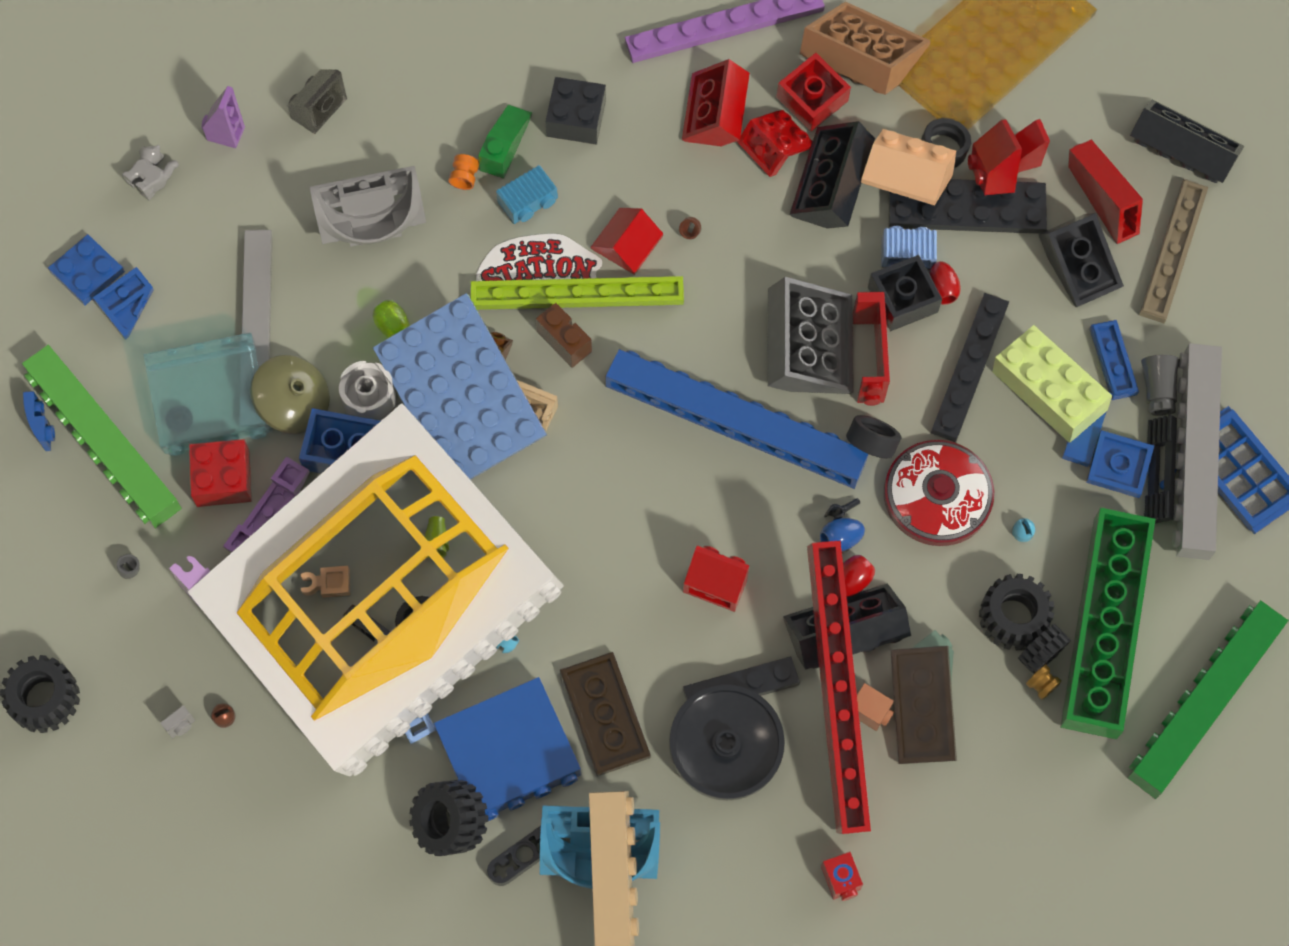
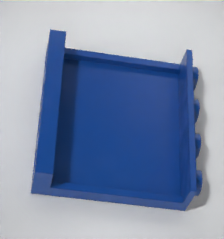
M539 677L434 723L437 734L458 780H464L468 784H473L476 787L475 792H481L483 796L482 803L487 805L485 815H488V821L498 817V812L509 808L512 811L522 807L525 804V800L535 796L536 799L547 796L552 792L551 789L562 784V787L572 785L578 781L577 777L581 776L580 765Z

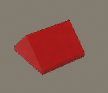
M619 208L592 244L591 249L635 275L663 237V232L642 208Z

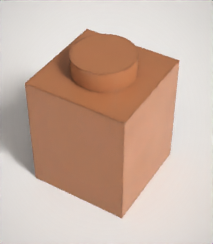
M864 683L857 694L859 721L877 731L881 724L887 726L892 718L894 711L891 710L894 701Z

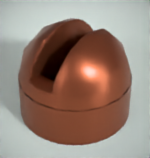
M695 217L685 218L680 223L679 232L685 239H694L701 232V223ZM691 223L695 225L692 233L688 231Z
M222 703L213 708L211 717L218 727H229L235 721V711L230 705ZM227 709L229 710V712L224 713L216 718V714L221 713Z

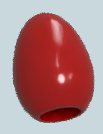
M943 261L936 262L931 267L929 275L942 298L941 304H951L960 295V280L955 270L948 263Z
M854 555L843 563L846 597L853 596L862 591L874 578L875 567L862 555Z

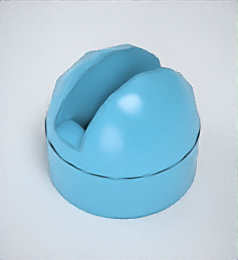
M1027 518L1019 519L1015 522L1012 529L1014 538L1020 542L1031 540L1035 534V524ZM1023 524L1026 525V527H1027V529H1028V531H1029V534H1027V535H1026V531H1025V528H1024Z
M514 636L508 641L503 640L496 648L503 647L502 653L512 652L519 643V639L517 636Z

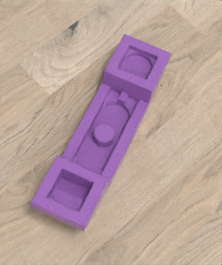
M286 457L271 477L272 484L243 525L238 524L223 547L230 552L239 547L299 494L310 471Z

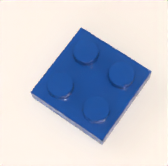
M89 234L48 267L50 273L84 306L125 272L123 267Z
M1101 430L1086 483L1140 498L1154 445Z

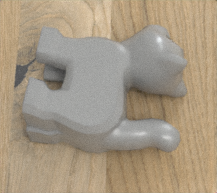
M159 145L141 147L139 150L140 159L134 163L129 171H125L122 174L126 183L132 188L137 186L142 191L140 192L141 195L148 201L153 198L158 190L166 185L174 169L179 166L176 160L168 162L164 170L155 166L164 158V154L160 152Z

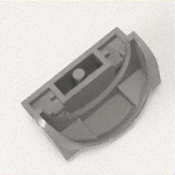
M415 166L310 187L322 244L343 241L350 243V247L379 243L402 236V232L409 226L426 223ZM402 194L395 202L394 195ZM342 206L343 213L333 208Z

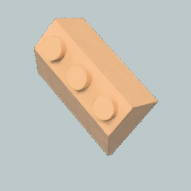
M883 129L873 143L861 183L935 205L953 176L956 151L941 145L922 141L918 138L905 136L895 131Z

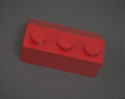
M727 59L692 73L682 134L684 142L722 147L740 140L750 75L748 71L732 60Z

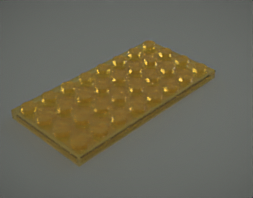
M963 0L922 36L930 40V45L898 86L936 119L949 118L956 120L968 130L1095 16L1097 9L1087 0Z

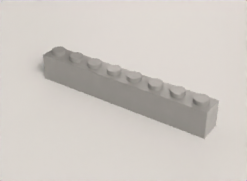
M1189 343L1185 352H1181L1179 356V368L1183 369V374L1179 378L1178 393L1182 394V402H1179L1177 407V418L1181 419V428L1178 427L1176 444H1180V453L1176 454L1175 469H1179V479L1176 478L1174 494L1178 495V504L1174 506V521H1177V530L1173 532L1172 546L1176 547V557L1210 560L1216 552L1222 347Z

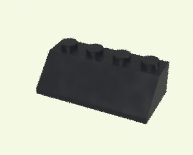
M1153 99L1143 109L1130 136L1135 138L1134 142L1157 149V153L1166 159L1173 157L1180 161V165L1190 171L1196 169L1204 173V178L1213 183H1218V181L1223 183L1244 148V145Z
M859 121L817 127L789 214L791 217L826 229L849 226L862 184L861 179L875 141V137Z
M888 583L847 597L853 655L863 651H872L876 647L888 643H898L902 639L911 636L906 607ZM813 607L783 616L797 658L804 669L819 668Z

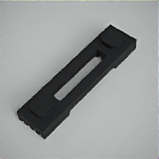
M1171 414L1168 417L1155 418L1153 421L1148 420L1147 444L1154 445L1149 464L1148 495L1145 496L1144 517L1156 519L1155 524L1174 520L1177 418ZM1165 446L1164 491L1159 494L1160 447Z

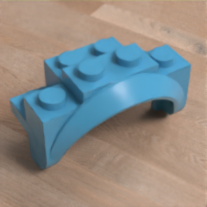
M542 806L540 875H558L573 884L593 889L590 807ZM634 809V815H629L630 827L635 828V840L639 841L635 845H631V857L636 858L637 872L636 875H632V881L638 878L657 879L660 846L659 810ZM561 838H570V843Z

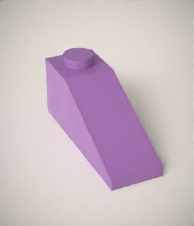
M227 86L212 105L209 114L204 116L202 129L207 141L236 149L245 125L233 87Z

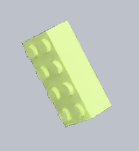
M1034 325L995 357L993 373L1069 443L1109 408L1112 395Z

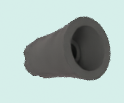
M1152 355L1141 360L1145 377L1147 404H1149V413L1152 415L1163 416L1176 412L1177 374L1180 360L1176 356Z

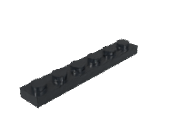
M984 293L932 427L931 434L956 443L1009 301Z

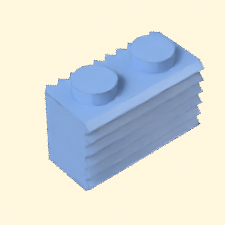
M892 226L883 230L881 267H888L920 255L926 269H931L936 263V230L931 231L926 227L904 230L900 226Z

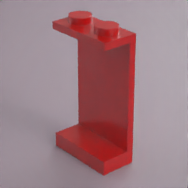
M857 292L853 309V325L874 324L877 377H862L857 403L875 406L884 403L890 384L884 292Z

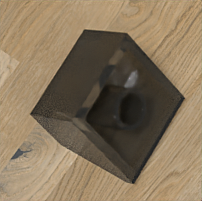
M320 69L315 76H311L307 80L305 87L298 94H294L287 105L291 119L315 135L347 100L342 73L337 69Z

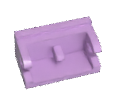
M187 556V560L193 565L190 572H184L182 567L176 563L169 568L179 586L188 595V591L210 572L208 567L205 569L191 556Z

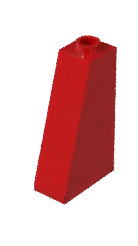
M1092 139L1069 149L1068 167L1116 244L1139 235L1143 198Z

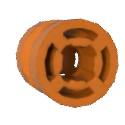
M458 154L454 157L452 164L454 171L450 173L448 181L455 188L470 190L475 184L474 174L478 171L479 161L473 156Z

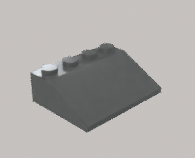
M788 277L782 278L768 288V387L789 392L853 393L852 294Z

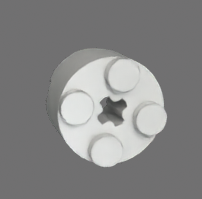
M359 361L347 367L342 373L339 383V394L348 415L380 421L390 414L396 405V392L391 374L384 369L383 365L376 362L366 363V361Z

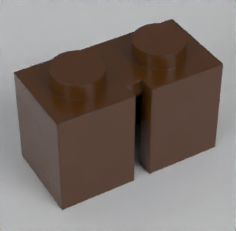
M554 303L536 318L537 333L571 368L592 352V339L576 322L572 325V318L557 303Z

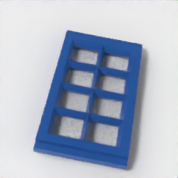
M1228 406L1220 411L1218 493L1249 531L1256 534L1289 511V475L1238 414Z

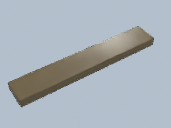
M1183 179L1139 316L1163 324L1166 322L1208 191L1207 186Z

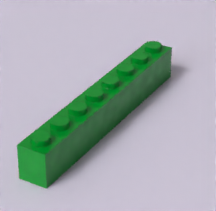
M1260 600L1255 607L1249 605L1240 616V619L1244 622L1239 628L1233 626L1224 638L1228 641L1224 649L1218 646L1209 658L1212 665L1208 670L1202 668L1194 678L1193 682L1197 684L1192 692L1186 689L1177 701L1181 705L1176 713L1173 711L1168 713L1161 723L1165 727L1160 735L1154 732L1145 744L1149 750L1144 756L1138 754L1130 764L1129 768L1133 771L1128 779L1154 799H1157L1163 793L1289 621Z

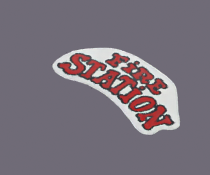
M561 234L524 236L496 245L481 263L477 271L476 281L596 278V272L602 266V260L572 239Z

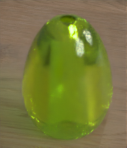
M385 300L373 309V321L380 332L387 338L410 326L406 313L395 301Z

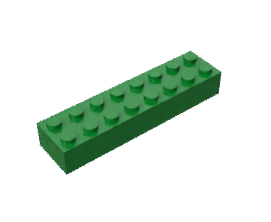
M1101 507L1094 517L1060 728L1115 740L1124 731L1156 520L1154 518Z

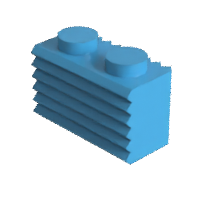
M537 165L536 168L529 170L523 176H519V178L507 183L496 191L498 204L513 224L519 221H528L533 217L534 212L542 207L543 209L551 207L558 198L557 187L540 165Z

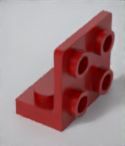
M778 110L751 119L742 132L740 140L737 141L769 177L777 175L789 156L809 150L812 145V140L808 134L784 110Z

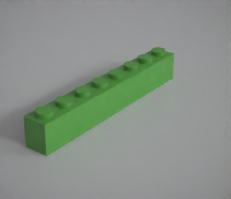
M49 344L22 363L27 371L23 376L33 388L38 385L43 391L39 395L47 406L54 405L58 411L55 413L57 418L64 426L70 424L74 429L71 432L74 439L80 446L84 443L88 446L90 450L86 453L96 465L100 462L106 468L102 472L112 485L116 482L120 485L122 489L118 492L128 504L134 502L138 507L135 513L144 524L150 522L156 529L182 509L174 495Z

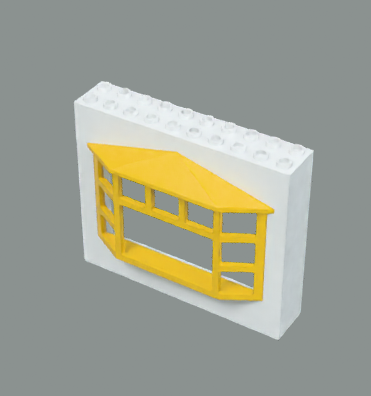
M401 403L195 584L188 593L331 768L338 773L350 777L351 775L356 776L367 767L366 762L374 755L377 757L385 752L389 747L388 743L395 736L400 737L410 729V723L415 718L425 716L432 709L431 704L439 697L442 699L449 695L454 689L453 685L460 678L463 680L469 677L475 671L474 666L482 659H489L497 651L496 646L503 640L508 641L513 638L518 632L517 628L524 621L530 622L539 614V608L546 602L551 603L561 594L560 589L564 585L416 417ZM409 470H412L431 493L401 510L385 491ZM379 497L417 541L421 549L327 633L322 634L281 583ZM435 501H439L458 524L433 540L428 541L410 521V517ZM462 532H467L486 555L456 573L437 552V548ZM430 557L448 577V581L423 604H420L402 583V579L425 558ZM391 588H395L411 606L413 612L388 635H385L366 612ZM274 590L289 608V611L273 632L269 634L252 613V609ZM295 618L301 622L315 639V644L297 666L278 644V640ZM356 619H360L377 639L378 643L350 667L332 646L331 642ZM322 650L327 653L342 671V676L324 698L304 676L305 671Z

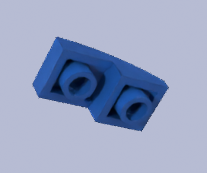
M34 391L23 392L24 409L29 426L44 450L51 451V441H55V428L53 425H50L44 416V403L38 399Z

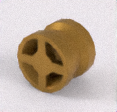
M1044 665L1026 682V685L1029 688H1034L1038 692V697L1043 700L1059 686L1062 680L1059 677H1054L1050 673V668Z

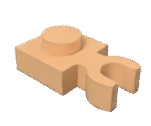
M349 566L320 568L319 576H315L311 572L301 574L303 581H312L311 586L301 588L303 595L310 596L321 590L323 598L350 596Z

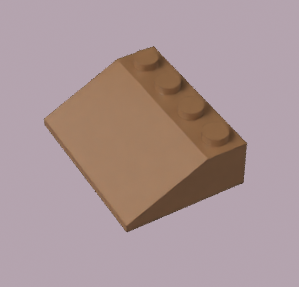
M845 1L805 27L800 55L810 58L814 53H817L837 73L851 78L855 83H861L873 89L876 93L886 95L902 82L928 48L930 40Z

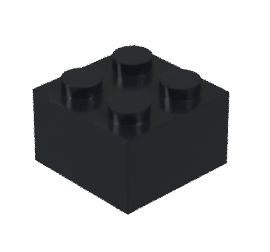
M555 77L545 121L546 137L597 145L606 104V85Z
M920 255L870 274L869 291L884 292L886 324L890 331L938 313L942 298Z

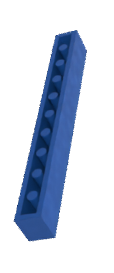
M619 349L606 375L607 388L852 489H855L869 454L859 450L851 443L840 440L833 433L820 432L809 423H798L782 412L774 413L765 409L758 402H747L740 399L733 392H723L715 389L709 382L693 380L682 371H671L660 362H649L633 351L625 352Z

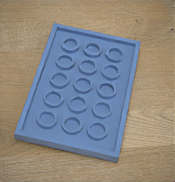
M467 293L373 347L384 369L390 372L393 385L405 407L416 417L470 480L547 436L541 422Z

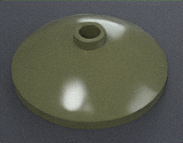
M280 355L270 358L256 370L251 381L250 395L257 414L266 424L278 431L290 434L304 433L307 429L312 408L328 411L330 395L327 383L319 370L302 358L291 355ZM293 385H297L300 391H296Z

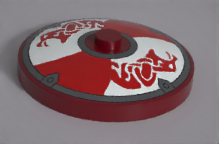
M929 440L910 446L894 460L885 479L884 501L890 518L904 534L923 544L949 546L966 541L984 526L994 503V484L986 465L974 452L951 441Z

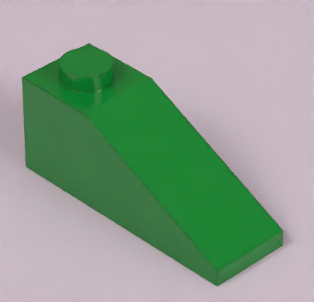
M511 105L505 108L488 133L478 155L480 171L503 179L505 178L532 117V112Z

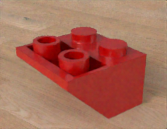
M697 545L684 581L683 593L735 612L747 583L750 565L745 564L746 562L739 557L730 556L729 558L721 555L713 547H700Z

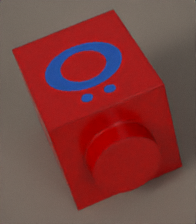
M851 852L823 861L821 869L833 900L841 897L842 901H846L858 896L857 891L861 890L863 883Z

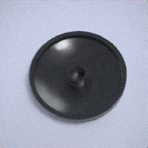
M716 685L705 688L691 696L677 712L672 723L669 738L672 762L684 782L693 790L706 797L726 801L749 797L764 788L776 774L781 764L785 747L783 727L773 707L756 692L736 685Z

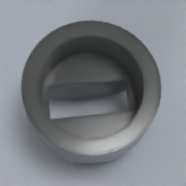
M126 554L118 559L117 571L121 577L131 579L138 574L140 562L136 556ZM124 564L130 569L129 572L123 567Z

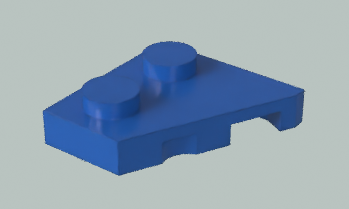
M135 267L94 296L93 299L126 340L130 336L154 289L140 270Z

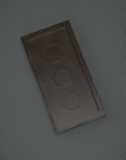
M949 646L892 649L891 663L898 764L957 761Z
M613 652L560 669L561 677L597 777L651 758Z

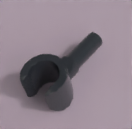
M856 498L842 506L832 504L824 517L830 515L834 517L833 520L841 519L848 510L859 505L860 500Z

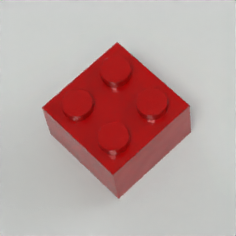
M814 53L778 83L776 98L812 132L849 101L851 86L817 53Z
M245 439L189 444L191 497L197 507L252 502L250 451Z

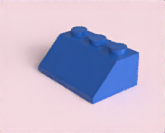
M312 408L299 455L301 466L310 472L322 474L381 421Z

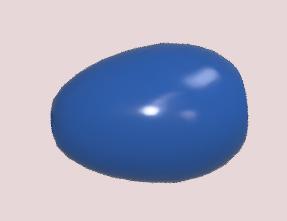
M836 519L827 523L822 528L820 540L821 542L841 540V549L844 552L860 542L865 534V527L863 523L856 519Z

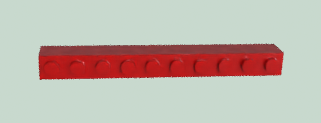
M841 540L811 543L807 546L836 833L870 832L871 825Z

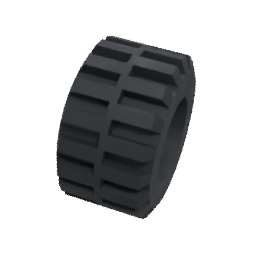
M1018 573L1015 578H1012L1011 574L1005 575L1003 580L997 579L993 586H990L980 605L979 617H982L980 625L981 628L987 629L985 632L987 638L991 636L995 638L993 643L997 646L1001 642L1005 644L1004 649L1010 650L1012 646H1015L1016 651L1022 650L1025 645L1028 647L1051 625L1050 623L1054 617L1052 612L1054 601H1049L1051 597L1049 590L1046 592L1042 590L1045 586L1043 583L1039 582L1036 584L1033 582L1034 577L1029 576L1028 579H1024L1023 574ZM1006 601L1021 602L1030 611L1031 621L1024 624L1011 622L1003 614L1001 604Z
M33 655L28 657V662L24 663L22 659L16 663L18 667L15 670L11 667L7 671L10 675L9 678H3L2 684L5 686V689H0V696L4 699L1 702L9 716L22 728H26L34 733L36 729L40 733H47L49 727L55 731L59 729L58 724L61 722L66 725L69 722L67 719L68 715L74 716L77 711L73 706L79 705L80 698L77 696L80 693V689L76 684L77 681L74 676L57 659L53 657L49 659L46 655H40L39 660ZM41 682L54 683V693L47 703L38 707L27 706L28 693L35 685Z
M464 780L429 783L418 791L419 796H414L412 800L414 806L410 807L409 812L412 815V820H409L410 826H413V837L418 838L417 844L420 848H425L426 853L434 854L435 856L465 853L475 849L476 844L481 843L483 840L481 835L486 834L487 831L485 822H488V815H485L487 805L482 803L483 796L481 792H475L476 787L473 784H468ZM447 809L450 813V826L447 821Z

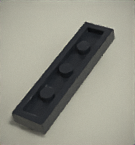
M790 656L683 686L686 701L697 692L716 685L741 686L762 696L798 686L800 681Z

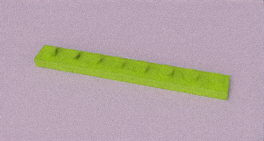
M683 276L471 281V300L477 310L549 308L554 303H557L561 308L684 305Z

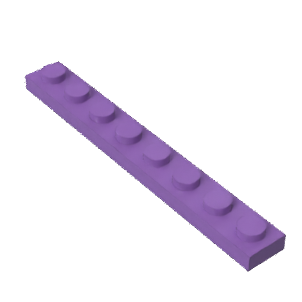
M760 0L626 36L625 44L632 63L820 13L824 11L825 5L823 0Z

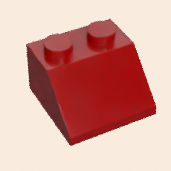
M1006 119L1000 120L975 141L972 146V153L968 155V168L973 171L976 184L980 185L984 195L1015 193L1022 148Z

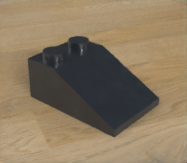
M1096 213L1083 214L1038 234L1050 264L1075 307H1079L1124 287Z

